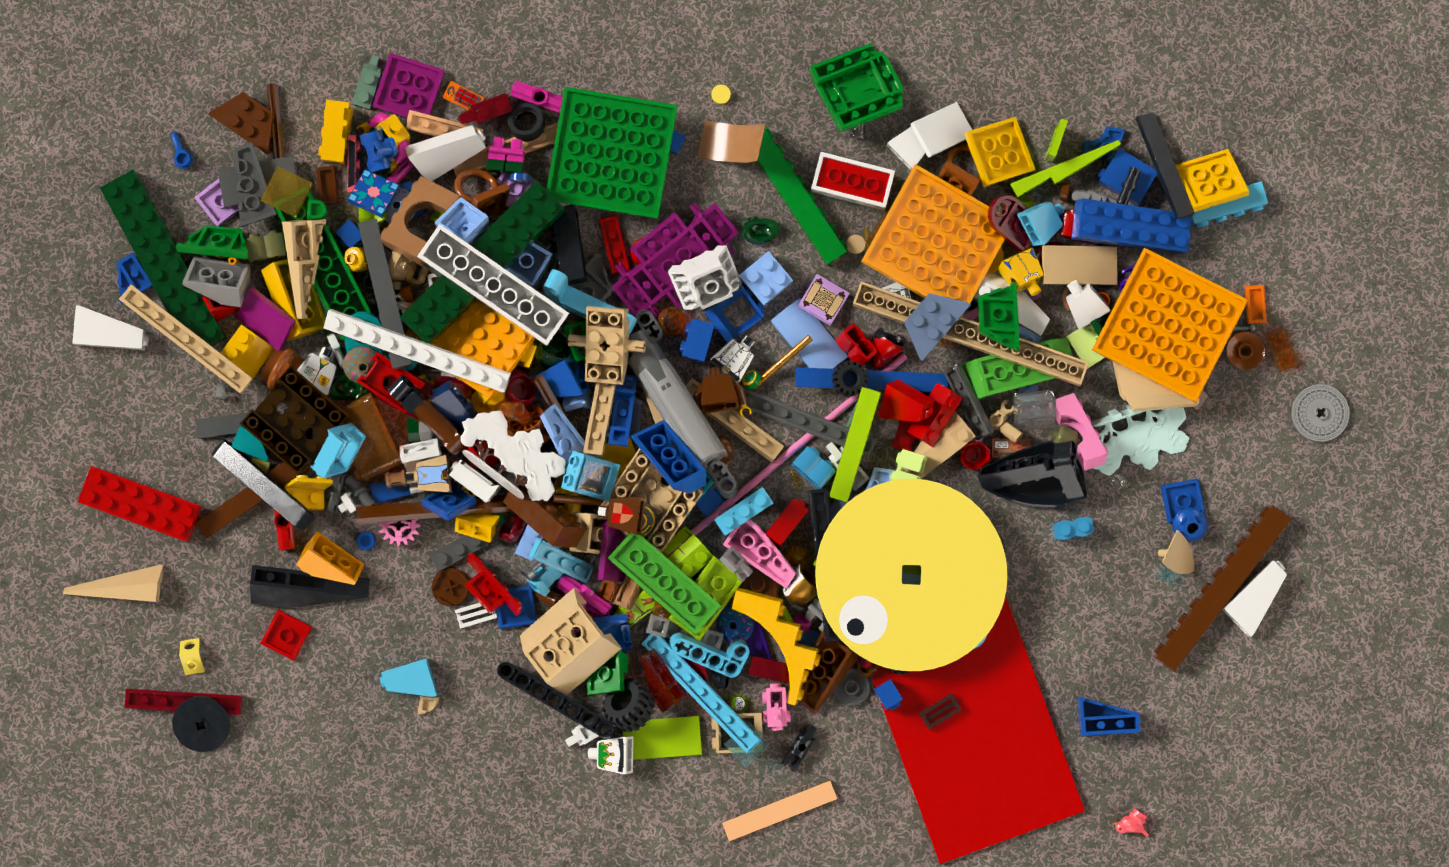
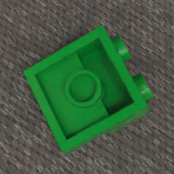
M622 650L618 651L587 678L588 695L595 696L624 691V674L628 673V654L622 653Z

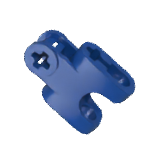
M382 130L359 135L361 145L365 147L368 155L367 170L375 172L390 168L389 158L397 155L395 140L392 137L384 139Z

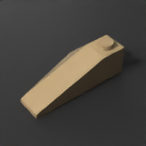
M954 412L933 447L921 441L914 453L928 457L923 473L903 468V470L920 476L922 479L976 436L961 417Z

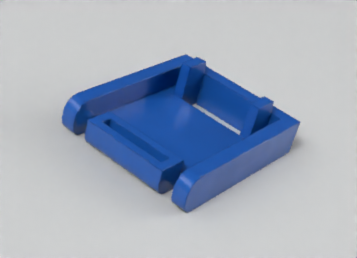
M627 614L592 618L604 635L611 633L621 646L622 651L632 649Z

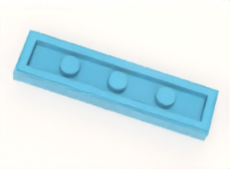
M539 539L536 540L529 554V557L586 584L595 566Z

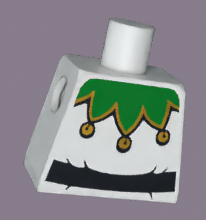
M633 736L600 740L597 742V748H589L588 758L597 760L598 769L620 774L633 773Z

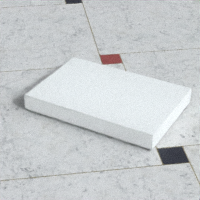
M957 102L910 124L928 158L965 141L964 133L972 130Z

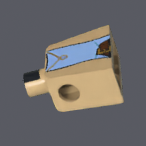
M443 455L416 463V471L406 472L407 484L418 483V490L452 492L451 476H449V456Z

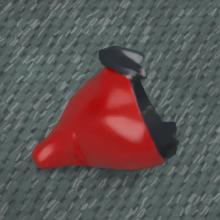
M883 328L878 329L874 333L875 339L873 344L877 349V354L873 357V367L876 369L880 368L887 360L898 355L903 350L905 343L901 335L894 336L883 331Z

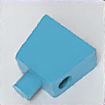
M1047 202L1017 214L1033 246L1046 244L1062 227L1063 223L1059 216L1064 213V208L1059 203L1053 206L1051 202Z

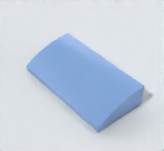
M801 298L797 299L770 321L791 348L807 335L813 339L812 342L797 354L808 368L834 369L848 357L816 317L797 307Z

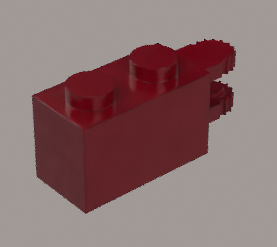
M502 93L468 106L469 110L459 114L457 121L460 124L470 122L479 124L513 110L507 94Z

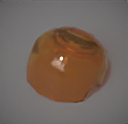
M677 307L665 308L658 316V324L663 333L669 336L680 334L686 323L683 311Z

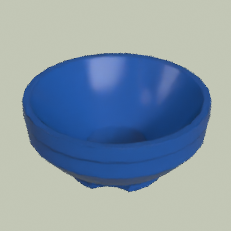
M1188 507L1180 510L1175 515L1172 527L1174 533L1178 530L1188 542H1194L1205 535L1208 522L1201 510ZM1196 523L1198 525L1197 530L1193 533L1188 532V525Z

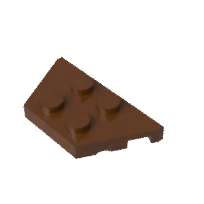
M244 92L209 112L208 115L249 143L252 142L255 147L269 155L270 138L273 135L272 125L275 120L274 112Z

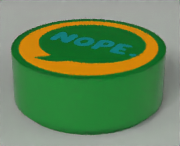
M749 370L742 378V384L749 390L756 388L761 381V375L755 370Z

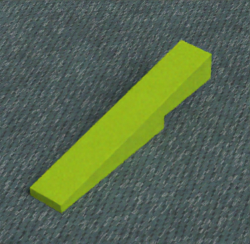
M1117 140L1010 184V187L1018 199L1048 180H1051L1055 186L1120 147L1121 143Z
M862 387L829 497L848 503L882 392Z

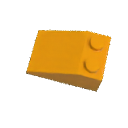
M317 531L305 546L296 565L303 572L311 576L355 585L364 563Z

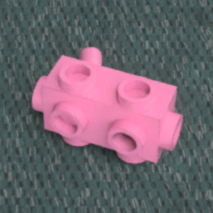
M781 683L770 684V688H766V692H762L763 704L767 703V711H763V721L767 723L768 727H772V730H783V726H787V722H791L790 710H786L789 691H786V687H781ZM773 694H779L780 699L774 701L772 699Z

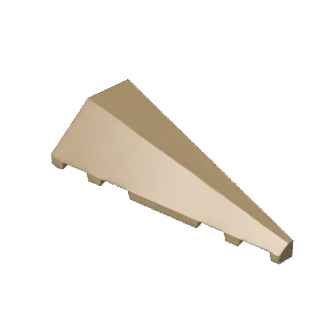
M326 219L282 222L297 319H305L308 316L306 315L308 302L311 301L309 294L311 285H314L320 256L317 254L319 244L323 241L321 234L323 226L326 225Z
M156 565L65 587L63 594L159 602L164 565Z

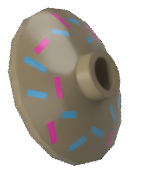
M365 346L350 350L343 362L344 372L347 377L355 383H358L356 381L361 375L365 377L375 363L372 358L376 351ZM365 364L366 368L362 370L359 366Z

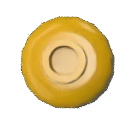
M351 247L345 251L343 257L350 271L364 272L368 269L364 248Z

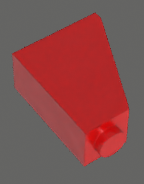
M897 379L887 384L878 417L882 419L920 422L932 415L934 400Z
M800 498L798 500L793 499L765 533L767 537L780 547L809 511L806 508L808 505Z

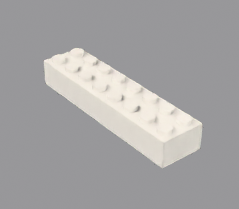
M440 224L417 256L420 260L546 346L569 314Z

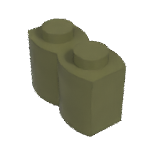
M279 230L267 232L268 235L260 236L259 233L248 235L249 238L245 239L249 256L248 262L256 263L287 257L284 234L279 233Z

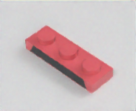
M348 135L347 192L351 194L359 180L358 171H361L362 167L361 159H358V152L362 151V145L356 135Z

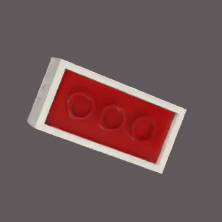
M821 152L811 192L884 211L895 171Z

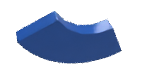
M1107 126L1100 138L1084 142L1082 155L1117 140L1121 143L1126 129ZM1111 151L1110 153L1106 154L1105 156L1101 157L1100 159H1102V158L1108 156L1109 154L1112 153V151Z

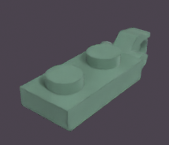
M372 55L369 64L365 63L352 105L371 110L382 75V68L378 67L380 57Z

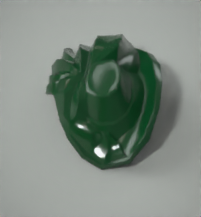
M757 216L740 222V224L744 225L741 232L742 239H746L750 244L760 245L768 243L776 238L779 232L778 224L772 219H759Z
M343 373L332 381L329 393L336 400H356L362 397L368 389H364V386L350 380Z

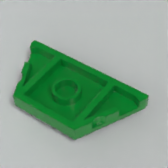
M204 225L197 232L188 236L189 241L184 244L179 242L176 245L177 252L242 259L249 258L241 228Z
M1013 282L1008 287L998 288L991 293L979 296V334L1010 349L1019 351L1017 283Z

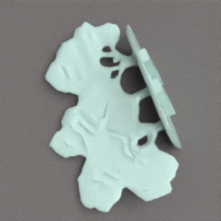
M1128 404L1126 405V410L1119 412L1114 409L1108 411V416L1091 421L1092 427L1105 425L1104 430L1099 436L1101 437L1102 445L1105 444L1107 447L1108 455L1105 464L1094 467V469H1098L1101 473L1108 476L1112 475L1119 468L1124 455H1129L1131 462L1143 464L1144 468L1151 470L1159 461L1158 452L1160 450L1170 454L1183 452L1189 441V437L1183 431L1178 430V427L1186 419L1184 407L1162 409L1158 413L1151 410L1146 411L1145 421L1142 422L1133 421L1131 416L1145 411L1132 412L1131 406ZM1152 417H1156L1158 421L1154 422ZM1124 418L1127 419V429L1116 431L1112 428V422ZM1107 432H1110L1109 441L1104 443V435L1106 436L1108 435Z

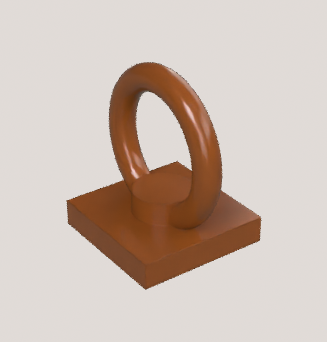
M960 144L953 147L947 153L945 165L938 177L971 196L976 186L982 181L980 175L975 177L953 164V158L956 154L960 152L971 153L968 144Z
M468 169L461 172L454 182L456 194L485 213L488 218L505 211L510 188L506 183L499 186L496 178L489 172L481 169ZM478 176L486 179L491 184L492 189L475 195L472 198L464 193L462 183L468 177Z
M274 348L258 378L266 382L269 389H274L280 382L278 379L290 365L298 370L304 359L295 355L292 348H283L279 352Z

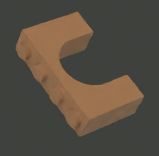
M420 176L418 181L413 183L409 195L405 196L402 200L398 212L393 214L389 226L383 229L380 238L383 245L423 266L425 262L417 256L427 241L408 231V222L411 216L422 209H434L444 214L460 196Z

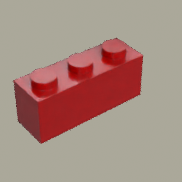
M939 383L935 385L929 395V398L934 400L932 415L920 422H913L907 431L931 447L934 446L963 399Z

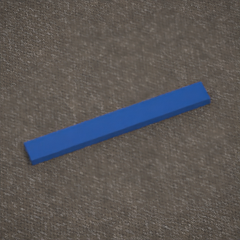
M796 367L795 387L834 389L832 374L835 369ZM865 370L868 373L866 388L885 391L887 384L897 379L919 392L931 393L937 383L946 388L948 386V381L942 373ZM847 371L843 375V381L846 385L853 386L857 382V376L854 372Z

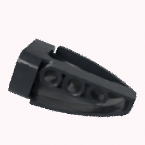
M1051 440L1018 450L983 466L978 472V479L983 489L998 497L1023 505L1062 507L1067 506L1068 501L1087 498L1084 473L1076 457L1077 448L1073 440L1057 444Z

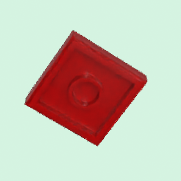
M278 609L260 644L295 661L312 626Z

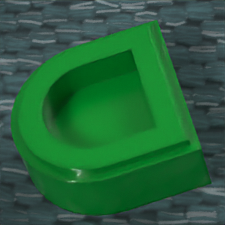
M308 200L307 219H323L327 215V206L320 200Z

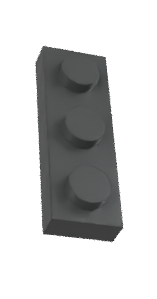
M464 535L429 556L439 572L467 557L471 552L474 553L489 545V543Z

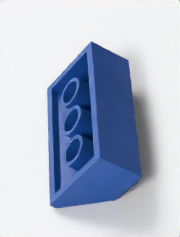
M665 420L631 435L634 442L673 490L692 493L706 486V469Z

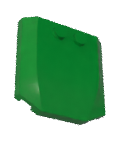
M870 43L809 67L812 81L837 129L841 132L902 109L903 85L888 57L884 53H879L873 49V45Z

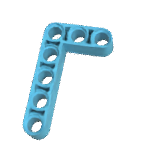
M555 269L551 270L543 286L546 298L585 319L587 306L616 308L568 286V277ZM626 313L629 320L630 336L637 318Z

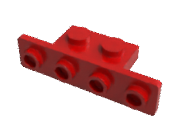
M471 552L468 555L467 562L478 574L469 580L465 587L489 614L505 603L516 616L520 615L522 609L520 601L516 597L513 598L508 588L503 583L500 584L496 579L494 572L490 569L488 570L484 566L482 559Z

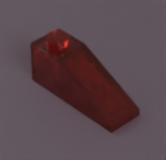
M655 648L641 657L649 690L655 697L654 702L662 713L687 696Z

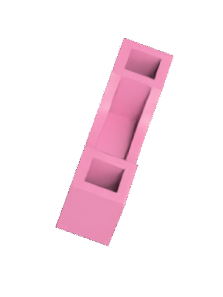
M1074 393L1053 400L1051 411L1059 426L1072 427L1083 438L1076 452V457L1083 470L1086 471L1105 464L1108 455L1107 447L1105 444L1102 445L1098 431L1092 427L1090 416L1085 414L1081 400L1077 399Z

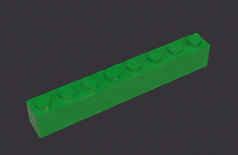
M768 127L764 128L757 162L828 266L847 253L846 248L848 247L842 238L838 239L835 235L837 230L831 222L828 224L825 220L826 214L821 207L817 208L814 201L816 199L811 191L807 192L803 187L805 182L800 175L796 176L793 172L795 167L789 159L785 160L783 157L784 151L779 143L775 145L772 138L774 136Z

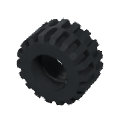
M631 678L628 680L624 679V691L606 694L602 710L604 716L624 732L637 731L640 727H644L645 723L651 719L650 716L653 715V708L656 705L654 702L655 697L637 680Z

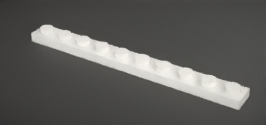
M328 310L324 329L503 393L506 391L511 375L507 371L336 310Z

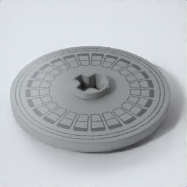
M1324 384L1312 385L1302 390L1295 398L1291 410L1292 421L1297 431L1305 438L1317 442L1329 441L1339 436L1346 428L1349 421V406L1342 393L1334 387ZM1323 408L1325 410L1323 412L1325 416L1317 417L1316 415L1318 414V412L1316 410H1321Z

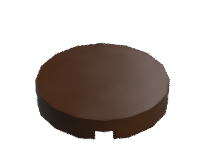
M454 568L438 572L433 578L431 585L433 596L442 605L457 606L461 604L469 594V590L465 587V584L469 581L467 576L462 571Z

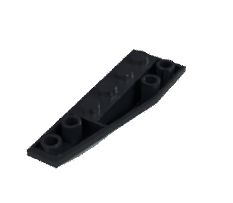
M252 565L250 599L251 604L285 608L368 598L370 579L358 577L355 585L314 577L301 570Z

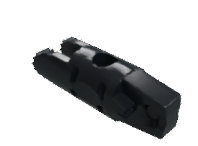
M808 724L804 731L800 730L783 758L781 765L786 766L794 754L797 758L791 766V771L796 772L815 740L813 738L817 730L815 726ZM803 744V748L799 750V745Z

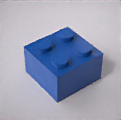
M692 318L691 323L687 322L685 329L687 339L686 341L682 340L679 350L682 354V359L705 364L715 324Z

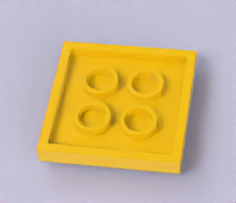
M1016 117L964 133L984 187L1036 170Z
M1229 149L1175 165L1194 212L1249 196V189Z

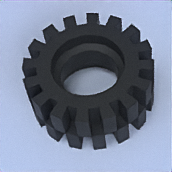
M846 361L840 364L832 374L834 389H837L838 393L843 394V396L850 397L859 394L862 387L867 386L868 373L864 370L865 367L861 366L859 362ZM847 371H852L857 376V382L853 386H848L843 381V375Z

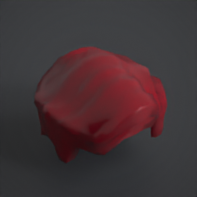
M513 370L506 388V397L515 408L519 407L521 409L532 405V401L537 394L534 380L521 370Z

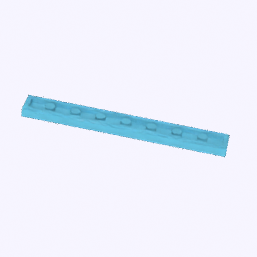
M650 634L641 643L747 754L762 741L682 656L673 652L671 645L663 637Z

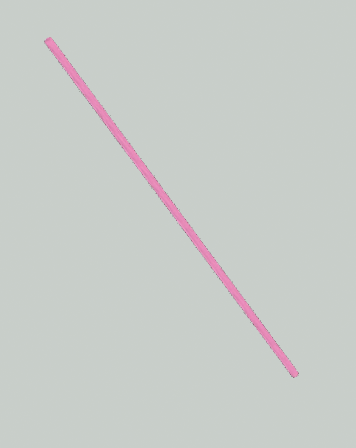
M902 353L882 371H893L908 358ZM860 393L850 396L824 419L834 421L858 401ZM806 433L740 488L734 497L727 499L690 531L695 536L699 534L714 519L723 514L815 437V435ZM609 600L606 601V602H608L611 606L614 605L612 601H609ZM594 613L590 614L591 618L598 617ZM579 627L574 628V635L577 636L581 632Z

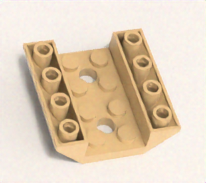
M639 448L614 485L610 499L645 498V503H648L654 509L657 517L656 527L648 536L647 541L662 553L704 490L700 488L692 493L673 490L670 485H663L661 482L662 475ZM603 501L601 506L609 507V502Z
M576 588L568 592L520 635L523 653L548 685L566 696L622 649L611 633L604 635L586 612L583 606L587 602ZM575 627H579V628H580V630H581V636H580V637H576V636L574 635V628H575ZM547 651H551L554 654L552 661L547 659Z

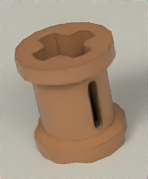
M402 469L401 472H385L387 488L397 485L407 486L405 469Z

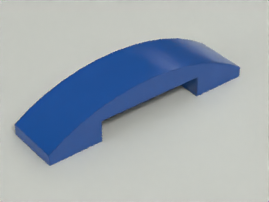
M625 374L624 384H617L608 445L628 447L637 377L634 375Z

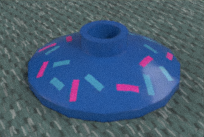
M729 606L719 614L717 628L720 633L724 634L723 639L730 643L737 638L746 641L754 631V619L733 610L732 606ZM732 622L737 624L735 629L731 627Z

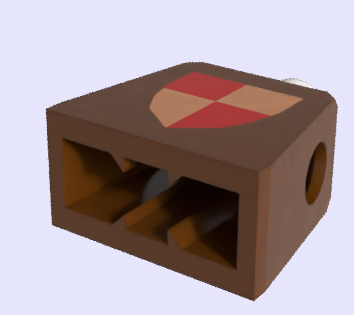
M645 498L610 499L609 507L599 506L598 517L607 518V526L641 535Z

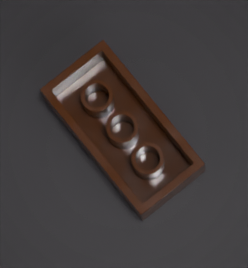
M525 485L517 487L523 493L524 499L518 498L510 491L508 492L503 503L550 545L556 547H577L587 528L581 524L582 521L569 513L568 508L559 503L551 502L550 499L548 501L543 499L532 501Z

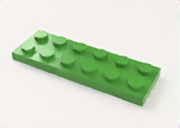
M630 533L608 557L613 564L694 635L701 630L721 607L719 603L641 535Z

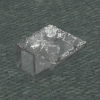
M1052 390L1013 394L1014 427L1022 430L1053 426L1056 419V398Z

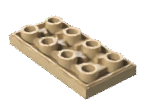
M1042 246V271L1044 274L1042 284L1068 285L1072 281L1077 280L1080 285H1117V247Z

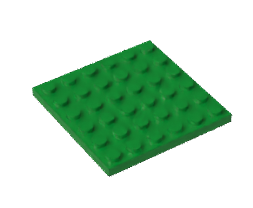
M564 87L546 190L559 203L658 219L678 105Z

